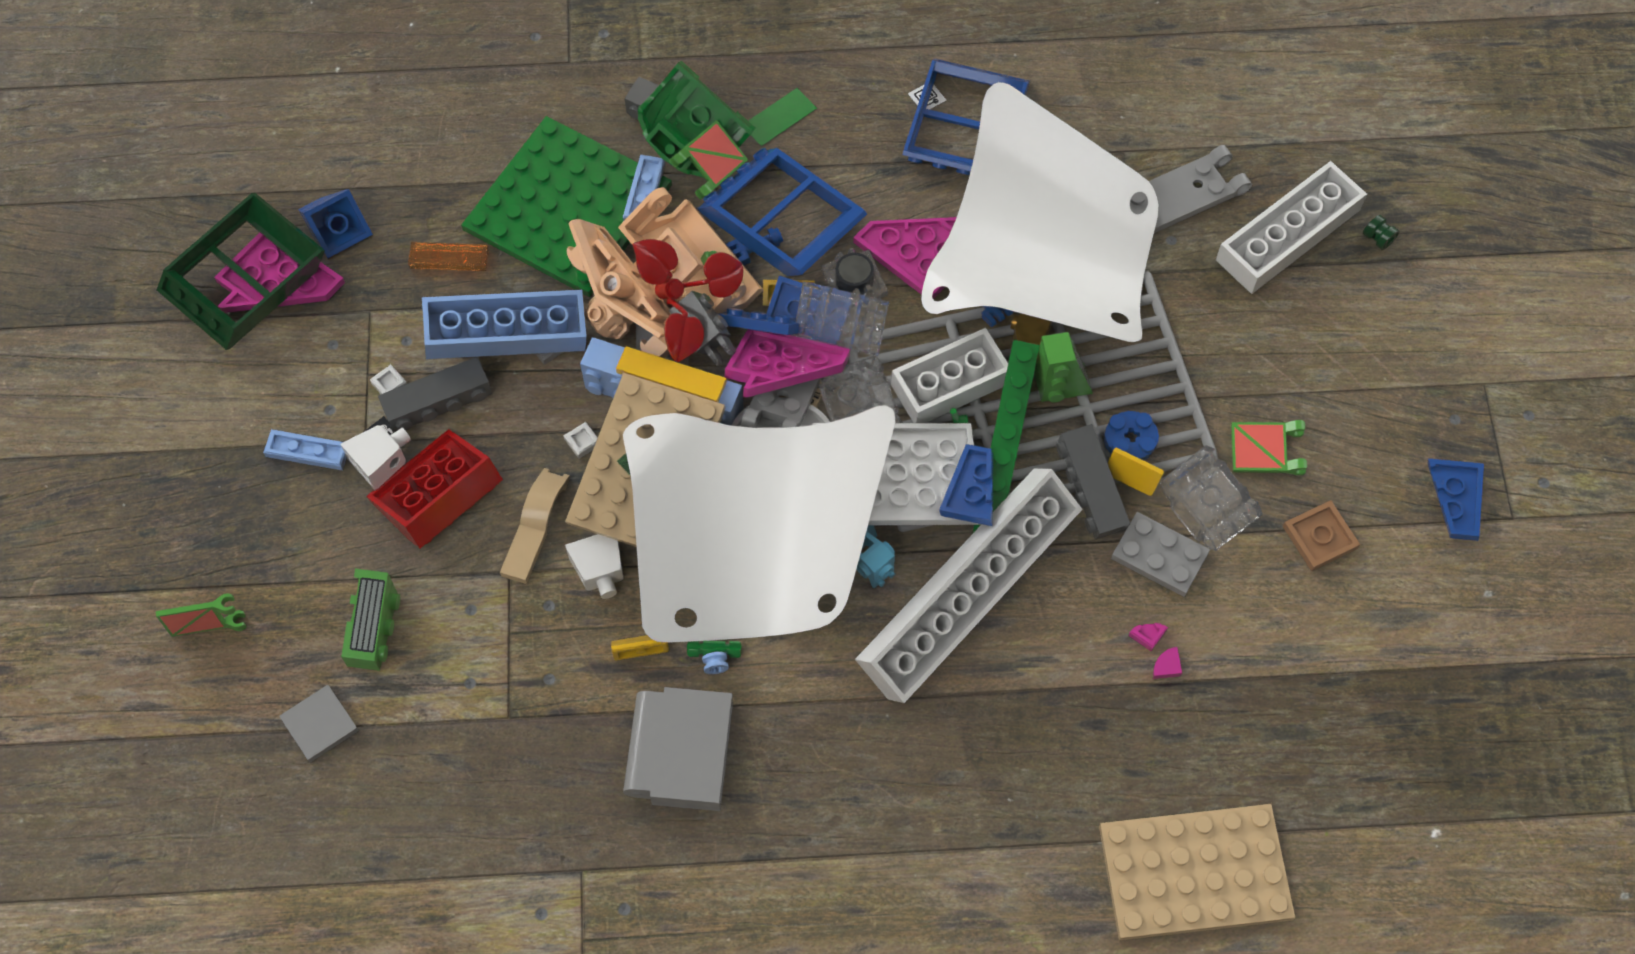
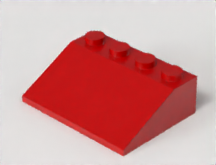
M448 429L396 471L377 490H373L366 497L409 541L421 549L425 544L431 542L443 529L450 526L461 514L473 507L485 494L492 491L503 479L487 455Z

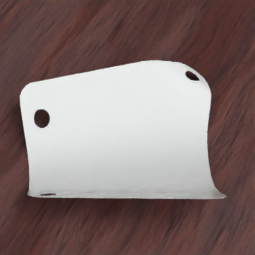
M1000 82L993 84L987 90L983 100L973 164L956 221L948 239L932 261L926 274L921 298L923 307L932 314L977 306L1000 307L1127 342L1141 340V290L1159 207L1153 186L1135 170L1011 85ZM1137 192L1145 193L1148 199L1147 208L1141 214H1134L1130 209V200ZM937 287H948L950 294L946 299L938 302L933 300L932 294ZM1115 312L1121 313L1128 318L1129 322L1127 324L1117 323L1111 318V314Z
M887 405L876 406L854 416L833 422L787 428L730 426L677 413L651 415L631 423L625 429L623 439L632 481L642 627L645 633L657 642L710 641L791 634L821 628L830 624L844 609L852 587L895 426L893 409ZM651 424L654 427L653 436L646 439L637 436L636 431L640 426ZM825 594H833L837 601L835 608L828 613L821 612L818 609L819 599ZM682 608H689L696 613L697 621L691 627H681L675 622L676 612Z

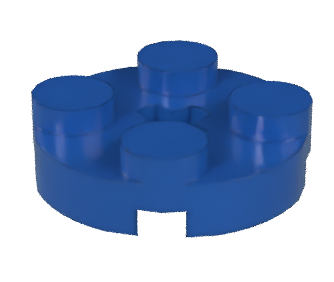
M1125 411L1113 415L1104 433L1105 447L1110 454L1117 447L1143 461L1148 459L1149 455L1155 451L1159 440L1158 429L1152 421V417L1147 413ZM1131 432L1138 437L1135 438V442H1130V439L1125 438L1124 435Z

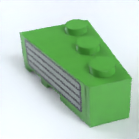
M1069 332L1042 336L1034 373L1041 402H1059L1064 398L1093 394L1086 366L1082 362Z
M355 568L354 577L359 581L357 595H351L350 604L355 605L351 621H347L341 657L347 667L380 671L381 663L387 659L388 646L386 642L388 636L393 634L394 620L392 617L394 610L399 608L400 594L397 593L389 573Z

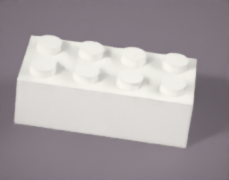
M984 328L892 370L891 386L913 423H927L950 412L951 408L957 409L1002 388L1008 362L988 330Z

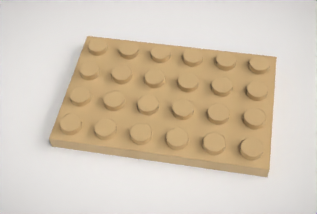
M623 372L565 522L568 525L637 547L632 481L623 439L625 429L631 423L643 417L670 413L689 415L720 423L726 409L725 405ZM651 424L640 426L636 434L643 439L650 438L654 434V427Z
M1271 804L1106 822L1099 825L1119 941L1293 921L1295 919Z

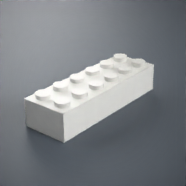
M1330 161L1220 245L1216 261L1253 294L1361 210L1367 193Z

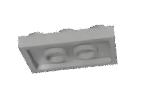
M1136 512L1113 552L1111 559L1185 597L1210 549Z

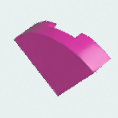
M1160 623L1137 625L1129 632L1128 636L1152 651L1166 633L1168 627Z
M1173 647L1164 651L1158 657L1153 669V679L1180 677L1182 669L1178 648Z

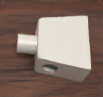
M377 425L340 445L351 464L370 486L377 490L405 464L406 459L401 447L410 442L411 438L403 428L389 435L382 426Z
M597 534L565 545L569 560L587 591L598 588L602 599H608L617 594L614 583L624 579L619 542L617 540Z

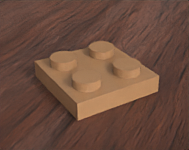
M1331 500L1284 522L1283 525L1284 530L1311 571L1357 550L1360 546V543Z

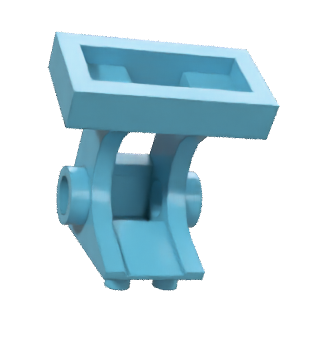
M868 525L862 549L865 546L870 548L860 554L856 569L864 578H869L872 588L878 585L882 587L885 584L884 580L888 576L890 578L895 576V551L888 542L884 541L882 543L876 538L877 533L874 525Z

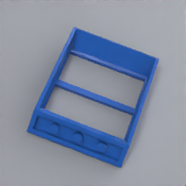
M934 59L931 62L902 155L908 156V161L923 163V160L933 162V167L947 169V166L957 168L956 172L970 175L973 160L915 146L923 117L978 130L980 127V121L926 109L937 73L991 86L998 82L1006 83L1025 96L1030 80Z
M763 148L757 151L750 163L747 162L736 170L738 173L734 177L725 179L720 184L721 188L717 192L714 191L705 196L703 199L704 203L697 208L701 214L787 277L802 275L867 215L864 209L778 148L769 150ZM773 163L801 184L757 224L750 228L723 209L722 206ZM809 189L842 214L792 259L758 233L803 192Z

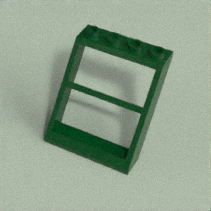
M251 193L164 268L157 291L225 350H229L317 272L325 250L259 195ZM246 222L299 265L294 272L271 292L217 248ZM210 253L264 297L237 322L183 278Z

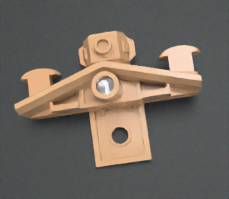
M581 219L571 220L568 224L576 246H568L567 255L571 263L579 271L587 274L595 295L589 301L588 307L584 311L585 318L595 331L603 337L619 340L629 332L630 325L633 322L653 334L649 340H641V351L666 359L670 353L665 340L664 328L666 320L671 315L670 309L666 305L667 300L657 297L655 293L656 285L648 284L642 279L636 262L633 264L605 227ZM668 227L657 238V240L670 244L677 253L678 264L670 271L673 275L672 278L686 283L703 267L702 263L673 228Z

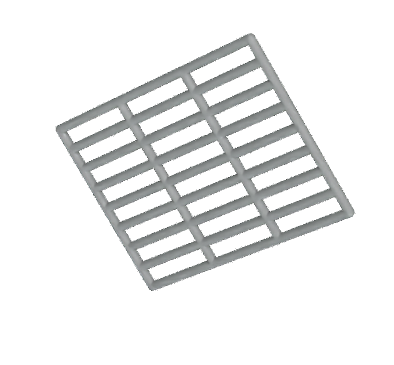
M1145 271L1143 282L1148 294L1141 296L1140 306L1152 304L1156 316L1141 319L1142 330L1160 326L1164 338L1081 356V360L1085 366L1168 348L1171 361L1089 379L1091 389L1174 370L1177 372L1180 383L1090 403L1088 395L1077 396L1080 406L1024 418L1022 429L1083 416L1086 425H1093L1108 463L1111 454L1105 448L1102 439L1108 424L1098 426L1094 413L1184 393L1188 406L1149 415L1155 424L1193 416L1197 428L1159 437L1156 449L1201 438L1205 452L1153 463L1152 465L1166 472L1214 461L1218 458L1217 450L1152 274L1149 271ZM977 308L846 337L844 339V346L850 349L849 363L863 411L882 405H887L892 409L904 406L899 398L872 403L869 391L891 386L892 375L865 380L862 368L928 354L973 333L960 336L956 324L982 318L981 312L985 308ZM1051 323L1055 334L1066 332L1063 324ZM1011 325L988 329L993 339L1014 335V330L1010 329ZM946 326L949 335L948 339L859 358L856 350L858 345ZM1090 331L1070 335L1075 345L1109 337ZM1011 348L1001 350L1004 358L1008 360ZM1039 391L1030 392L1028 403L1041 401ZM980 398L970 402L971 406L956 409L958 415L975 417L978 429L972 430L973 440L982 439L985 448L991 447L995 425L988 426L984 413L997 411L1001 399L981 403ZM948 412L927 423L952 421V415ZM909 419L896 423H913V421ZM1060 435L1019 444L1017 455L1056 447ZM1065 459L1017 469L1013 471L1011 482L1025 479L1034 468L1052 469L1054 472L1068 467ZM1113 478V480H1114L1115 483H1119V482H1120V481H1118V480H1116V479ZM1074 483L1064 484L1070 494L1077 492ZM897 525L898 530L900 532H907L915 529L933 526Z

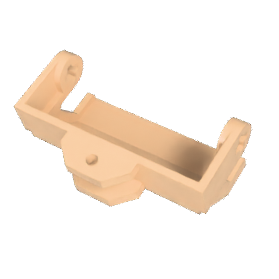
M664 187L653 190L618 227L631 244L646 239L657 240L670 227L677 232L701 263V257L707 251L727 253L739 261L691 201L686 199L673 213L658 217L672 200V196ZM742 264L744 270L743 280L739 288L732 295L725 298L714 297L709 291V284L684 288L683 295L675 300V302L678 303L691 291H695L701 294L705 293L711 298L714 303L713 309L716 313L727 312V308L743 310L759 296L763 288ZM704 265L688 282L707 279L704 274Z

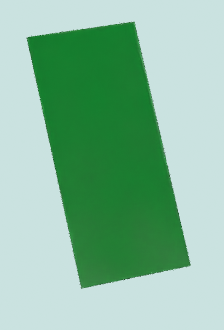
M796 88L748 120L756 128L751 136L763 146L813 112L817 107Z

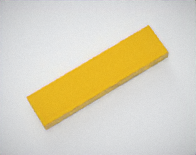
M627 346L616 367V373L623 375L624 372L715 402H719L727 383L725 377Z

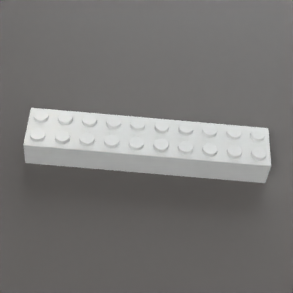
M1034 468L993 512V526L981 524L855 659L888 700L905 703L1082 511L1080 505L1052 469Z

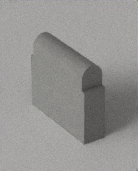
M664 687V692H638L636 695L623 793L634 798L651 799L652 805L720 811L733 709L732 693Z

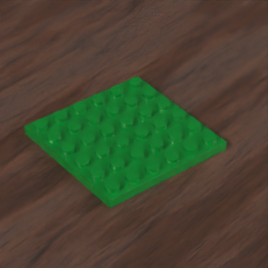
M546 116L461 224L462 230L574 290H582L584 295L590 297L593 290L587 274L579 271L571 263L567 255L568 246H576L568 223L571 220L581 219L603 226L624 251L630 242L618 227L623 222V214L638 162ZM662 175L659 188L664 187L668 191L672 186V180Z

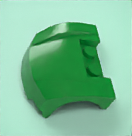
M683 61L676 64L661 84L638 107V120L646 141L670 165H672L669 162L670 158L716 120L738 147L756 129L738 111L735 113L699 80L700 77ZM689 158L676 167V169L685 174L703 177Z

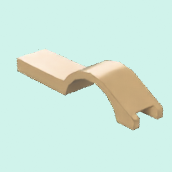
M544 468L533 483L523 506L520 525L501 568V577L524 584L528 583L547 536L548 521L553 505L559 493L566 490L570 475L564 474L560 476L550 473L549 469Z

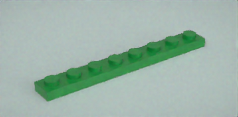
M1014 339L990 447L993 453V512L1009 495L1040 347L1037 344ZM974 525L972 534L980 527V525Z

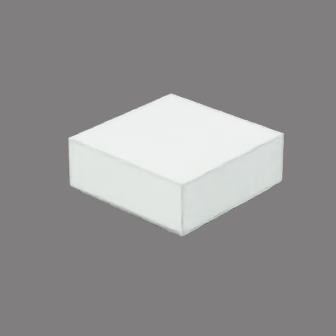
M389 365L370 379L371 384L380 394L407 384L392 365Z
M586 422L563 435L564 440L578 459L593 451L598 439Z

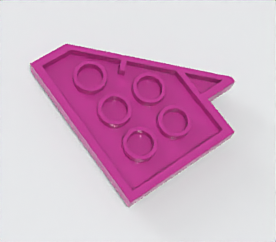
M957 217L870 221L853 237V243L922 295L927 271L948 239ZM945 286L937 287L933 291L932 298L934 299Z
M261 233L256 235L232 259L269 292L299 267L295 261ZM320 262L317 272L279 306L328 301L344 285L345 281L343 277ZM227 266L214 277L218 284L231 292L218 305V308L224 313L251 310L264 298Z
M747 329L736 352L725 368L724 377L737 382H745L743 397H751L842 373L849 360L850 349L792 335Z

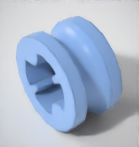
M712 652L702 657L703 663L706 664L704 666L706 674H719L729 669L728 663L725 662L727 660L725 652Z

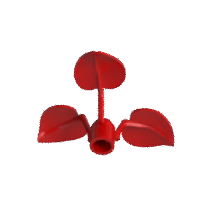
M656 239L637 241L632 245L640 276L646 283L656 285L655 293L658 298L667 300L668 305L674 306L682 313L671 314L666 320L664 328L668 351L675 362H680L700 348L704 340V328L698 318L688 317V312L675 300L683 295L684 288L709 284V291L714 297L725 298L732 295L739 288L743 280L744 270L742 263L730 254L723 252L714 253L708 257L704 264V274L707 279L682 283L679 279L672 278L673 275L670 272L678 264L677 253L670 244Z

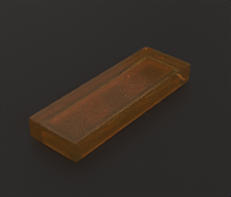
M411 242L408 265L410 269L486 271L489 249L486 244Z

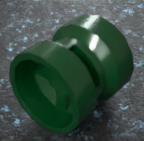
M1377 215L1363 230V234L1368 239H1374L1376 246L1381 250L1389 247L1400 233L1396 227L1387 225L1386 219L1382 215Z

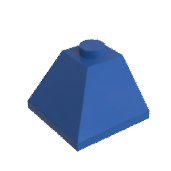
M349 189L321 197L298 209L318 245L325 250L324 254L327 258L373 235Z

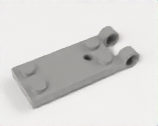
M1220 145L1213 149L1210 154L1149 181L1154 188L1159 204L1154 233L1233 197L1243 195L1252 187V183L1245 173L1236 175L1226 183L1216 169L1226 165L1233 157L1226 145ZM1200 183L1202 187L1196 188L1193 184ZM1143 192L1135 193L1130 200L1131 211L1134 214H1141L1146 210L1148 205L1147 196Z
M821 378L755 395L750 406L744 412L741 427L757 428L761 417L783 423L782 428L801 426ZM779 396H786L787 398L782 399Z

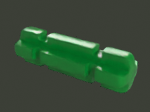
M704 640L703 643L689 641L687 643V655L689 657H699V654L704 656L712 652H725L729 655V658H739L742 653V645L740 641H730L729 644L726 641Z

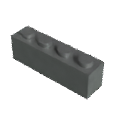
M474 357L380 394L378 398L394 433L400 428L406 431L413 425L423 421H432L438 415L448 411H457L462 406L471 402L482 401L491 395L492 391L478 357Z
M1089 424L1062 433L1056 444L1057 452L1061 459H1065L1068 467L1066 468V475L1069 482L1075 485L1077 491L1075 493L1076 501L1084 509L1087 517L1085 518L1087 531L1089 534L1093 533L1095 540L1126 530L1130 525V521L1093 425Z

